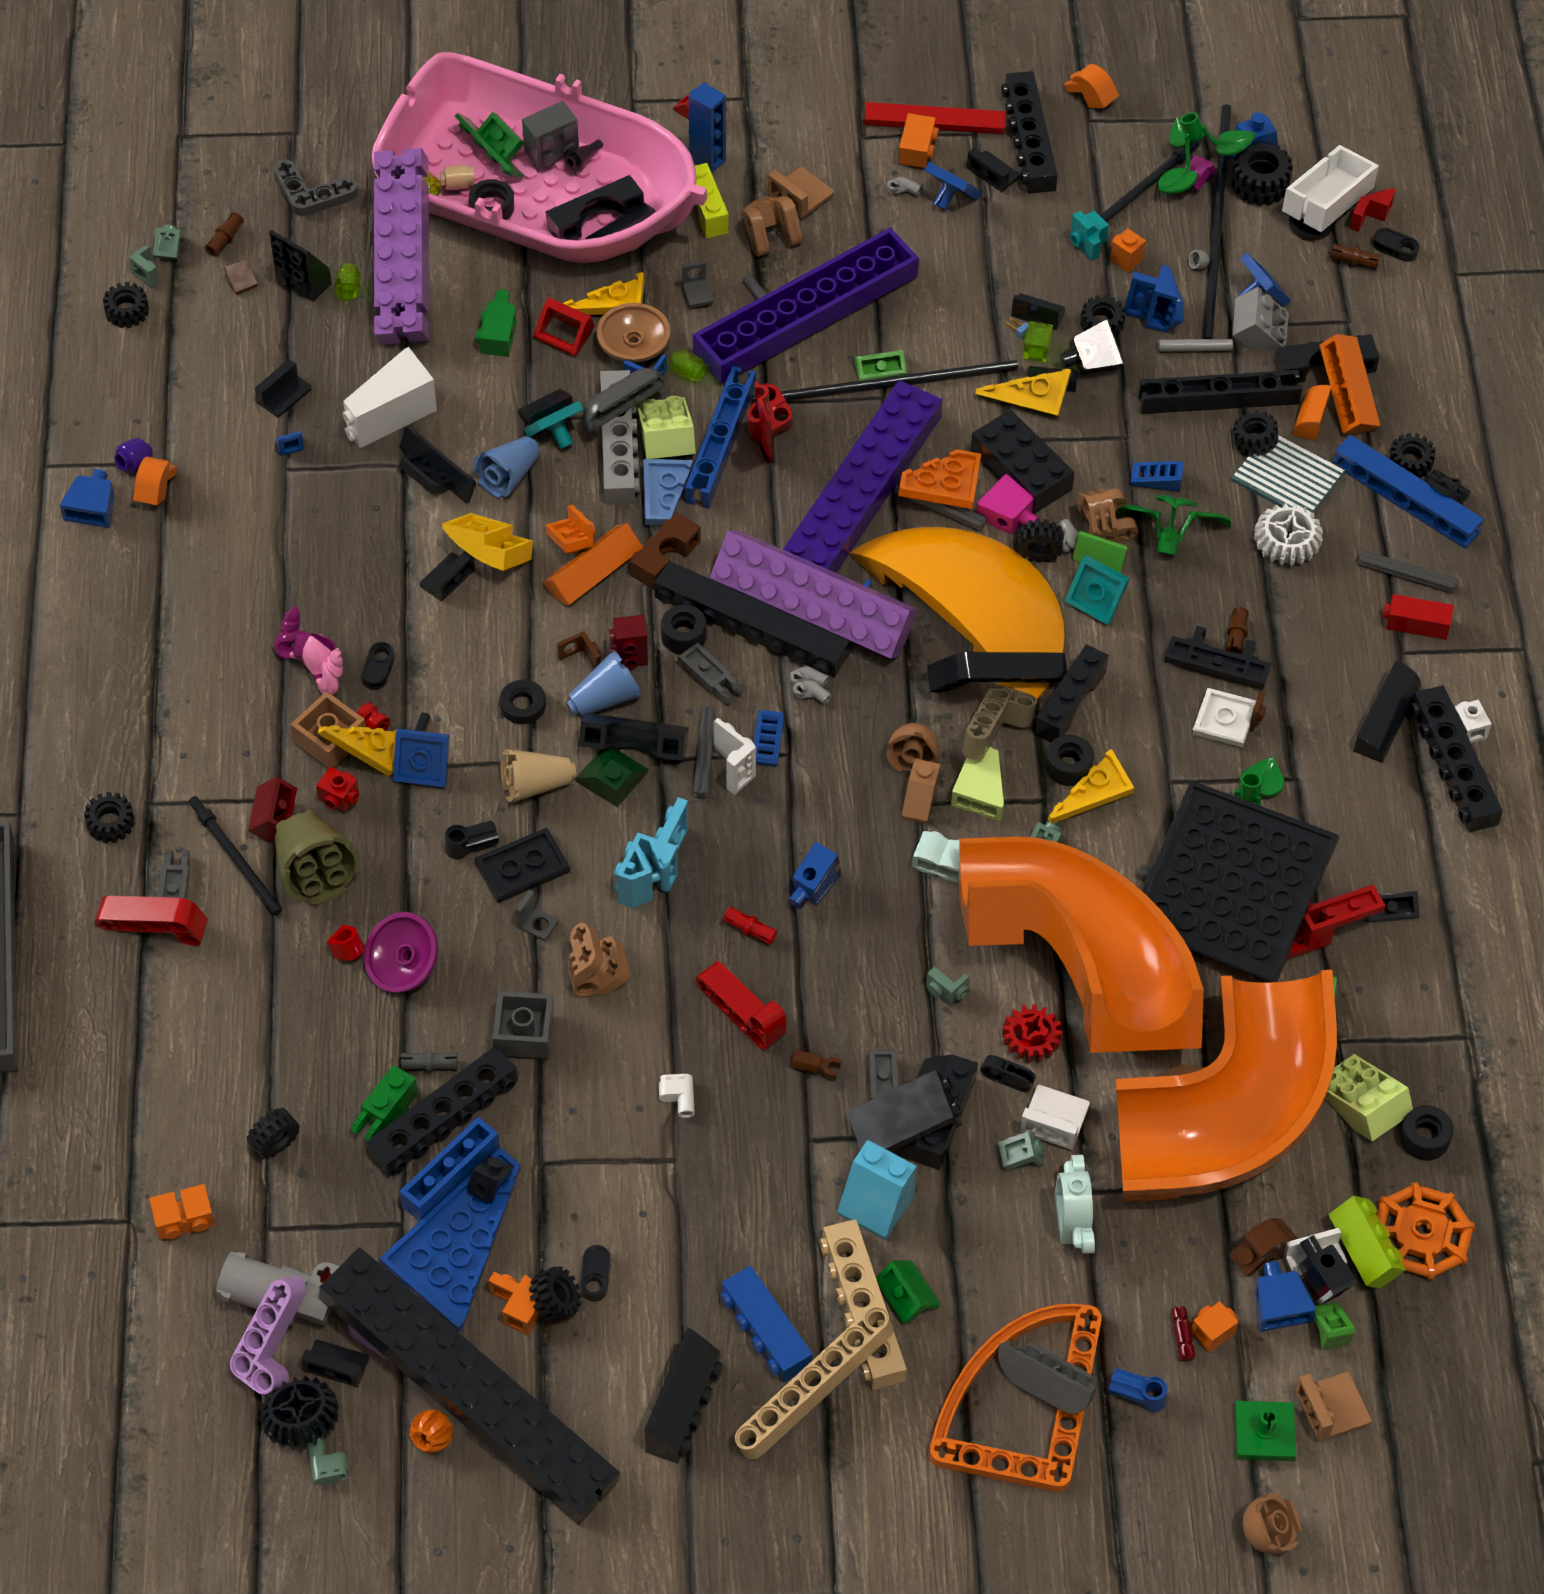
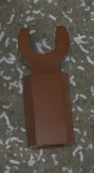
M795 1049L791 1062V1068L817 1075L821 1073L828 1080L837 1079V1072L831 1071L829 1068H840L841 1060L837 1057L825 1059L821 1055Z

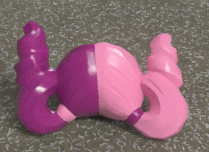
M296 606L291 607L290 611L285 612L284 620L281 622V632L274 642L275 652L280 658L286 660L296 659L305 663V666L313 674L321 693L324 694L327 691L333 696L338 691L339 677L343 674L341 651L339 648H336V644L330 638L322 634L308 633L304 630L300 631V611Z

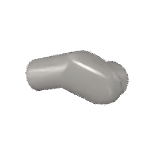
M897 177L887 182V189L892 194L910 192L919 196L923 185L906 177Z
M1068 518L1059 523L1064 532L1063 551L1066 553L1071 549H1075L1079 535Z
M808 666L796 669L790 674V681L794 685L797 682L812 680L824 688L829 680L828 675Z
M815 681L797 682L793 686V692L799 698H816L824 705L828 704L832 699V694Z

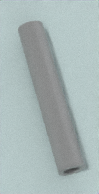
M1159 340L1158 349L1159 352L1232 351L1233 340Z

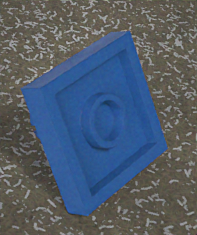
M930 162L925 168L926 172L943 184L933 203L944 210H947L955 192L960 191L975 200H978L982 193L970 183Z
M1246 252L1240 258L1254 275L1255 279L1239 293L1240 296L1259 287L1261 290L1268 292L1284 307L1292 301L1267 270L1249 253Z
M397 729L395 735L393 781L445 787L447 784L450 735Z

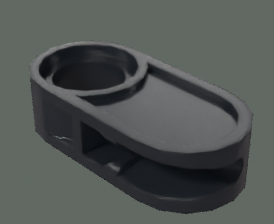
M1380 228L1374 235L1373 246L1379 252L1405 262H1411L1417 258L1420 246L1416 239L1390 228ZM1404 246L1411 247L1413 251L1405 252L1401 248Z
M377 642L369 649L362 670L363 683L368 689H381L388 681L394 663V650L389 643ZM380 651H385L389 654L385 659H378L375 655Z
M995 1055L986 1056L980 1068L981 1073L986 1078L1021 1092H1029L1036 1079L1035 1074L1030 1069Z
M592 1245L585 1250L583 1255L580 1281L581 1294L588 1301H600L606 1296L608 1291L610 1253L604 1246ZM591 1281H598L602 1284V1288L597 1292H590L587 1290L586 1285Z

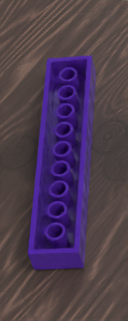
M890 227L694 333L693 354L716 380L723 384L727 381L732 366L740 367L741 373L918 277L919 257Z
M899 380L783 550L837 573L900 480L902 472L906 471L941 419L943 399Z

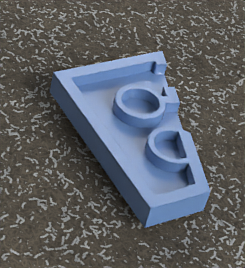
M643 459L645 525H662L666 519H670L674 515L690 474L693 460Z

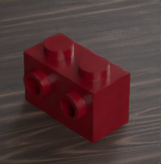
M644 614L613 618V629H609L610 653L615 651L622 659L620 661L621 665L623 664L628 669L648 665L647 631Z
M278 776L257 786L248 831L268 843L275 840L276 825L280 821L287 820L292 816L297 787Z

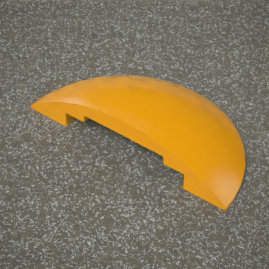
M919 527L891 532L874 538L849 553L856 562L883 585L893 580L901 588L907 586L974 645V652L1063 653L1064 621L1061 608L1053 590L1042 574L1027 559L1001 542L981 534L956 528ZM995 682L997 685L1033 695L1036 700L1039 699L1050 684Z

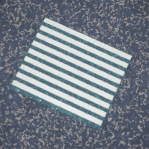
M1278 434V444H1275L1273 450L1269 449V453L1266 454L1261 452L1259 456H1257V453H1254L1253 456L1248 454L1247 458L1230 478V481L1281 508L1285 503L1288 507H1293L1296 504L1297 509L1300 510L1306 507V513L1308 514L1315 513L1322 502L1329 497V493L1343 477L1346 470Z

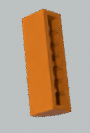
M1336 334L1321 343L1320 349L1343 434L1352 435L1374 430L1381 425L1358 339L1354 336Z
M627 523L616 525L595 541L594 546L586 548L543 581V584L558 601L565 605H570L630 559L634 553L639 552L643 546Z

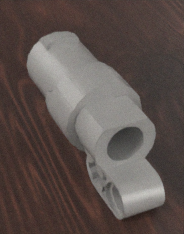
M232 1251L227 1256L222 1267L215 1295L221 1298L223 1302L231 1304L234 1301L257 1309L273 1281L297 1276L304 1281L306 1293L289 1325L294 1326L298 1318L325 1327L331 1309L319 1299V1287L323 1284L320 1276H325L326 1273H330L331 1276L340 1266L323 1262L314 1268L311 1275L285 1265L280 1269L250 1259L247 1253Z

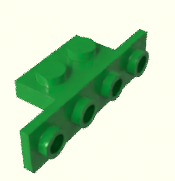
M457 112L454 117L460 122L458 126L466 133H471L474 136L472 139L474 143L481 148H485L487 150L486 155L494 162H499L501 164L500 169L509 177L515 175L522 179L524 174L511 162V159L525 142L494 112L488 116L480 128L468 117Z

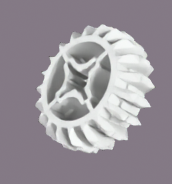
M1286 503L1282 508L1278 505H1275L1273 510L1267 508L1265 513L1260 515L1255 525L1254 539L1257 543V550L1262 551L1263 557L1270 556L1271 563L1278 560L1281 566L1284 562H1288L1292 567L1294 562L1302 565L1304 560L1310 561L1313 555L1318 553L1323 540V530L1320 527L1319 519H1314V512L1307 514L1306 507L1300 510L1297 509L1296 504L1293 507H1288Z

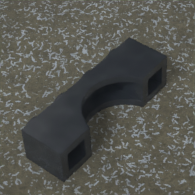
M628 175L545 211L547 228L556 238L576 240L582 237V227L589 218L602 213L623 216L644 203V192L634 179Z
M1372 334L1354 336L1358 339L1366 373L1376 372L1380 356ZM1324 341L1277 347L1274 361L1276 370H1299L1300 379L1298 383L1305 382L1306 376L1312 368L1324 364L1320 344Z
M1087 644L1084 646L1037 716L1036 736L1051 743L1054 739L1067 733L1082 699L1090 689H1096L1106 674L1108 654Z
M586 713L581 720L579 746L602 750L612 747H632L651 752L659 758L682 761L687 750L689 727Z

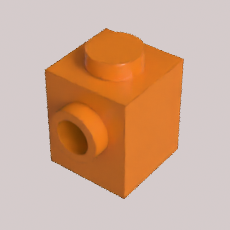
M1127 228L1123 233L1117 234L1113 238L1110 261L1129 273L1144 260L1146 240Z
M1219 1301L1213 1306L1207 1305L1200 1310L1197 1317L1193 1320L1191 1333L1210 1353L1236 1334L1238 1319L1231 1308H1226Z

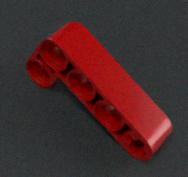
M104 896L95 924L108 931L172 933L180 942L186 945L199 946L208 918L194 902L185 898Z
M714 962L695 977L700 990L760 1049H767L786 1034L787 1018L779 1004L772 1000L764 1005L721 962Z

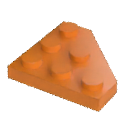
M956 449L949 452L948 457L941 460L937 457L923 463L921 468L912 471L908 469L902 472L898 496L972 509L981 454Z

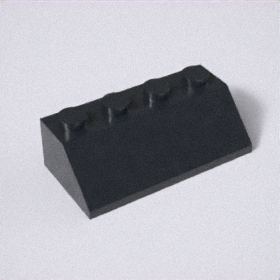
M953 1054L924 1059L917 1078L935 1069L943 1077L948 1076L954 1088V1091L951 1092L953 1100H957L963 1113L976 1081L978 1063ZM949 1124L892 1151V1153L901 1158L940 1171L957 1127L954 1124Z
M687 1328L645 1426L646 1453L679 1464L681 1456H687L690 1450L692 1439L689 1437L693 1429L698 1430L703 1416L700 1413L703 1404H709L713 1393V1388H710L714 1379H719L723 1369V1363H720V1351L693 1329Z

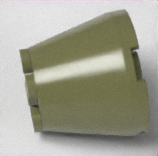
M312 810L291 816L276 825L275 846L280 879L287 894L293 900L308 901L310 905L322 904L339 897L348 890L346 886L352 880L355 873H359L360 857L353 844Z

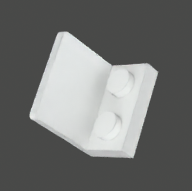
M717 718L713 722L714 750L727 759V790L736 795L756 776V746L749 738H744L738 734L731 724L724 723Z
M1038 1085L1029 1108L1025 1107L1020 1133L1029 1131L1035 1138L1073 1150L1090 1102Z

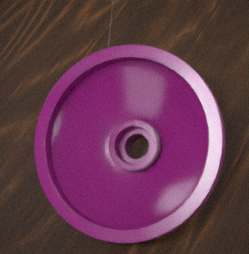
M410 912L391 914L374 927L367 939L364 949V964L367 974L374 984L388 992L404 993L420 986L433 971L438 957V940L432 926L421 916ZM412 953L410 960H408L409 954Z

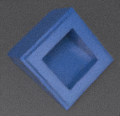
M301 431L277 437L276 445L280 456L304 449Z

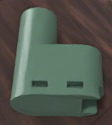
M323 1438L317 1439V1445L312 1442L307 1444L313 1483L315 1485H325L348 1479L349 1467L346 1453L339 1452L327 1455Z

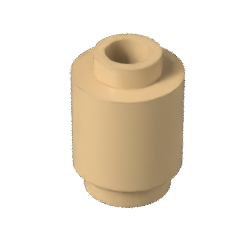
M445 166L444 171L440 172L441 186H446V191L469 189V186L475 185L473 166Z

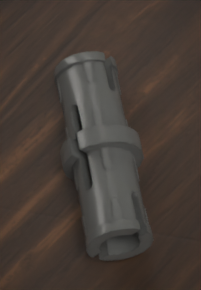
M427 1050L426 1053L401 1054V1069L403 1071L426 1070L427 1072H433V1070H457L458 1068L457 1052L433 1053L432 1050Z

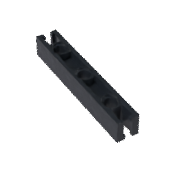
M1299 370L1141 379L1138 399L1141 401V414L1299 405L1302 385L1298 384L1300 379Z

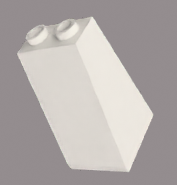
M409 347L401 351L343 401L345 409L343 418L347 424L345 433L351 442L355 441L358 447L362 448L437 411L434 379Z

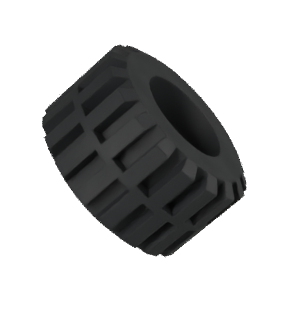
M1256 142L1255 145L1250 144L1246 149L1236 154L1231 174V187L1234 188V193L1236 195L1240 194L1239 198L1248 200L1250 204L1258 203V205L1263 206V203L1271 205L1273 201L1279 202L1281 197H1285L1286 188L1290 186L1293 170L1292 159L1290 156H1287L1285 150H1280V146H1272L1268 142L1266 144H1261V142Z

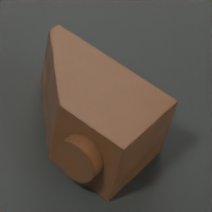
M919 759L914 760L901 819L924 824L928 823L939 783L940 764Z

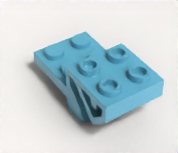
M678 797L674 806H669L665 816L666 823L664 827L660 826L658 828L655 838L637 833L634 841L628 842L625 849L626 857L623 863L619 862L614 873V877L617 878L615 891L618 892L619 904L635 908L652 901V883L654 882L664 892L671 890L678 875V850L688 831V800Z

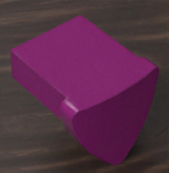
M1193 156L1189 171H1195L1198 177L1190 188L1199 191L1207 178H1213L1217 173V169L1209 160Z

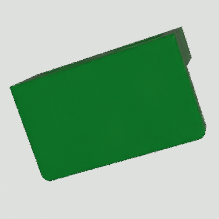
M892 1260L876 1276L879 1287L903 1324H910L924 1309H937L941 1305L911 1260Z

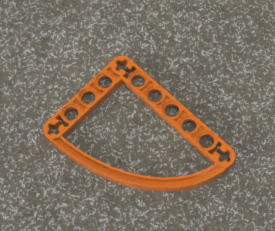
M1057 1304L1043 1307L1022 1315L992 1335L965 1365L946 1398L930 1445L929 1458L931 1462L940 1468L1054 1492L1066 1490L1071 1481L1084 1410L1071 1414L1057 1409L1048 1459L949 1439L947 1436L965 1394L985 1365L998 1353L999 1344L1008 1341L1012 1342L1033 1329L1057 1322L1074 1321L1067 1362L1075 1366H1082L1091 1375L1102 1320L1100 1311L1094 1306L1083 1304ZM1086 1315L1092 1316L1089 1332L1083 1331ZM1079 1340H1086L1091 1344V1349L1082 1352L1076 1348L1075 1344ZM1063 1418H1072L1076 1422V1427L1066 1430L1061 1426L1060 1421ZM1059 1444H1066L1070 1447L1071 1453L1068 1456H1060L1056 1453L1055 1447ZM941 1448H946L948 1453L945 1454L944 1458L939 1457ZM956 1450H960L958 1462L954 1461ZM973 1452L979 1456L980 1460L975 1465H969L964 1461L963 1456L966 1453ZM1002 1458L1007 1461L1009 1466L1004 1471H998L993 1468L992 1462L995 1459ZM1027 1464L1033 1465L1037 1469V1474L1033 1477H1026L1022 1474L1021 1468ZM1057 1464L1063 1465L1060 1482L1054 1481Z

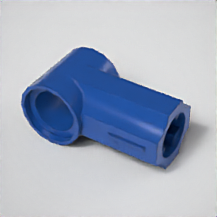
M1116 1368L1108 1390L1109 1394L1142 1404L1150 1412H1158L1165 1407L1167 1385L1163 1379L1156 1376L1146 1378ZM1150 1391H1157L1161 1395L1158 1397H1151L1147 1393H1149Z

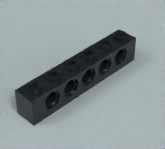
M1034 71L1006 73L1005 83H1002L1001 91L1002 97L1007 99L1005 101L1006 114L1011 116L1009 118L1010 132L1015 134L1013 135L1014 149L1019 151L1017 153L1018 167L1023 169L1021 170L1022 184H1026L1028 194L1056 191L1058 174Z
M1442 685L1415 692L1413 701L1410 704L1411 715L1419 723L1420 735L1423 739H1426L1429 745V753L1432 760L1437 762L1439 776L1448 786L1449 798L1452 802H1455L1458 808V816L1461 823H1465L1469 833L1498 826L1503 810L1445 686Z
M494 1046L366 1141L367 1156L387 1178L394 1173H400L415 1157L423 1156L435 1142L447 1138L454 1128L460 1124L467 1123L474 1113L481 1108L491 1105L494 1099L502 1092L511 1090L518 1081L517 1067L497 1046ZM485 1079H491V1080H493V1081H491V1082H489V1083H483V1082H482V1081L485 1080ZM464 1095H469V1096H471V1097L468 1098V1099H461V1098H460L461 1096H464ZM442 1111L450 1112L447 1115H439ZM421 1127L428 1128L422 1132L417 1131ZM397 1144H405L402 1148L395 1147Z

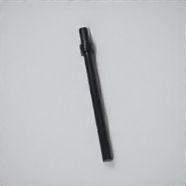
M1195 141L1193 144L1190 143V154L1200 146L1198 141ZM1179 147L1172 153L1171 158L1103 212L1100 216L1104 221H1109L1159 180L1165 172L1171 170L1177 164H1182L1186 161L1185 147Z
M197 796L190 798L188 803L197 813V819L202 826L210 830L273 915L281 913V906L216 822L217 818L210 809H206Z

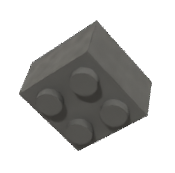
M564 101L522 119L523 141L525 142L524 151L538 170L565 158L567 150L579 147L577 118Z
M498 991L492 1037L493 1047L497 1046L505 1056L549 1059L554 1017L553 994Z

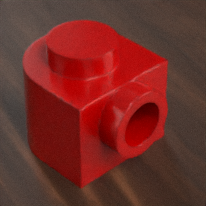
M342 925L326 942L333 957L345 961L358 959L365 949L356 928L348 925Z

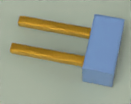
M1011 317L1010 320L1018 324L1019 328L1005 322L1006 325L1016 331V336L1020 338L1031 332V325L1027 322L1021 324Z

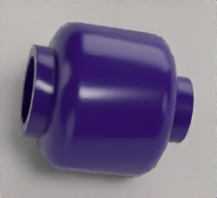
M133 438L117 447L114 460L121 471L135 474L138 472L142 460L146 456L152 457L153 451L151 446L142 439Z

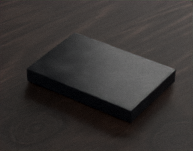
M547 827L475 858V864L497 903L570 873V866Z

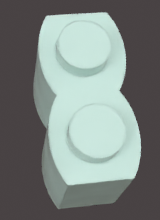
M923 831L913 855L912 867L921 872L938 875L945 880L959 883V840H948L936 831Z

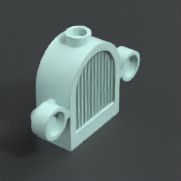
M1083 1154L1071 1155L1070 1161L1064 1163V1173H1058L1055 1188L1061 1245L1074 1244L1076 1248H1081L1082 1254L1094 1253L1095 1240L1092 1230L1093 1201L1090 1177L1088 1172L1085 1171Z

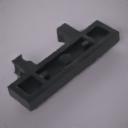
M1200 626L1196 627L1193 639L1188 637L1186 639L1175 636L1171 637L1164 662L1264 689L1271 663L1258 660L1259 657L1253 656L1256 642L1246 639L1243 652L1240 654L1204 644L1207 628Z

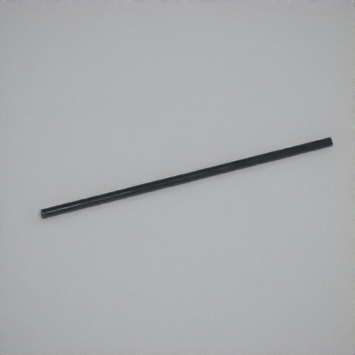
M1228 104L1222 106L1220 135L1230 130L1231 106ZM1218 154L1203 339H1213L1227 167V156Z

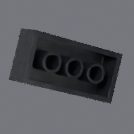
M1011 409L972 433L971 452L980 453V461L999 480L1007 474L1034 498L1033 514L1072 491L1075 472Z

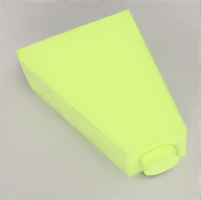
M990 747L985 757L980 760L966 758L952 790L951 806L1001 822L1004 800L998 750Z

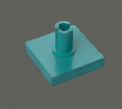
M577 401L524 428L527 437H531L545 429L551 430L559 448L562 449L574 443L564 425L565 419L582 411L583 407L580 401Z
M1086 555L1081 560L1065 602L1108 625L1113 621L1130 578Z

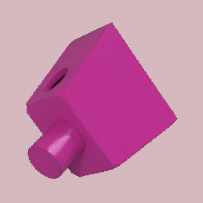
M1007 474L977 502L976 513L986 517V524L1009 534L1014 533L1021 524H1027V521L1030 520L1035 523V519H1039V517L1032 514L1033 496Z

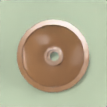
M625 303L613 307L602 316L597 326V339L603 351L612 358L624 362L625 360L643 362L656 357L666 348L670 340V325L664 314L650 305Z

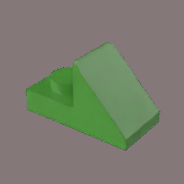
M1333 1302L1316 1305L1313 1321L1320 1332L1321 1349L1326 1350L1349 1345L1356 1333L1355 1327L1340 1304Z

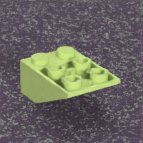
M669 396L663 400L650 398L636 404L646 459L696 454L694 426L685 397Z
M1353 1054L1334 1067L1326 1100L1355 1131L1370 1141H1374L1403 1121L1407 1114L1413 1110L1407 1086L1357 1055Z

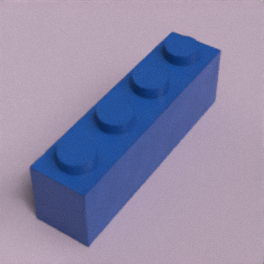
M703 82L699 87L694 88L688 96L689 152L695 165L707 163L711 173H713L726 161V95Z
M477 1117L399 1191L402 1208L418 1221L422 1220L472 1174L473 1169L488 1155L491 1156L500 1148L498 1132L481 1118Z
M751 1265L722 1281V1294H720L722 1303L728 1310L731 1308L736 1314L735 1319L738 1326L743 1332L747 1330L752 1337V1346L758 1354L763 1353L768 1360L766 1364L773 1376L778 1375L781 1381L785 1383L813 1361V1353Z

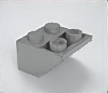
M1257 287L1235 298L1233 336L1247 348L1276 351L1277 347L1286 345L1289 313L1284 307L1275 302L1269 294H1266Z

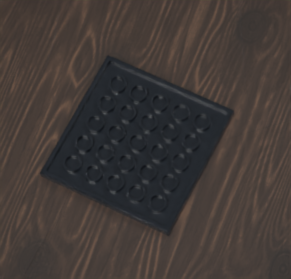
M1190 780L1142 892L1156 904L1175 926L1190 952L1270 983L1278 982L1340 836Z

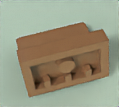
M802 166L788 176L782 175L776 170L768 174V194L772 197L786 196L790 198L796 207L797 215L800 219L834 195L833 189Z
M1349 1372L1317 1382L1313 1381L1310 1373L1299 1377L1295 1392L1318 1442L1371 1424V1417Z

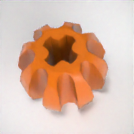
M436 1409L420 1412L412 1420L409 1429V1436L414 1446L427 1454H433L445 1449L451 1442L453 1435V1424L449 1421V1417Z

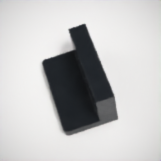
M975 147L968 152L967 169L1001 193L1020 178V173L990 152H981Z
M1022 293L1014 295L1012 317L1053 330L1058 329L1065 314L1064 306Z
M288 359L255 387L257 404L279 418L309 393L312 388L309 383L298 376L296 363Z
M466 551L460 556L451 552L420 581V587L442 602L475 571L474 557Z
M315 1340L311 1351L305 1349L301 1361L303 1370L306 1373L358 1388L369 1362V1355L321 1340Z

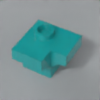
M1095 210L1085 215L1078 211L1072 215L1070 240L1074 246H1078L1092 261L1099 257L1101 244L1107 241L1109 225Z

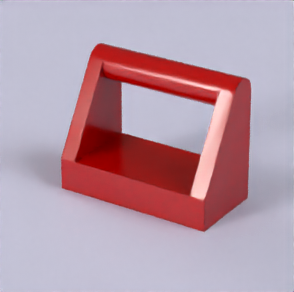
M548 297L543 306L533 338L577 357L595 325L591 316ZM552 318H556L579 329L573 345L544 332Z

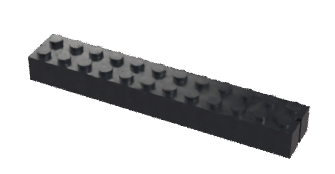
M361 1247L319 1287V1299L578 1526L596 1508L597 1501L601 1502L618 1484L620 1472Z

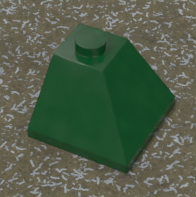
M612 747L605 750L601 749L575 778V782L618 807L645 777L649 769Z

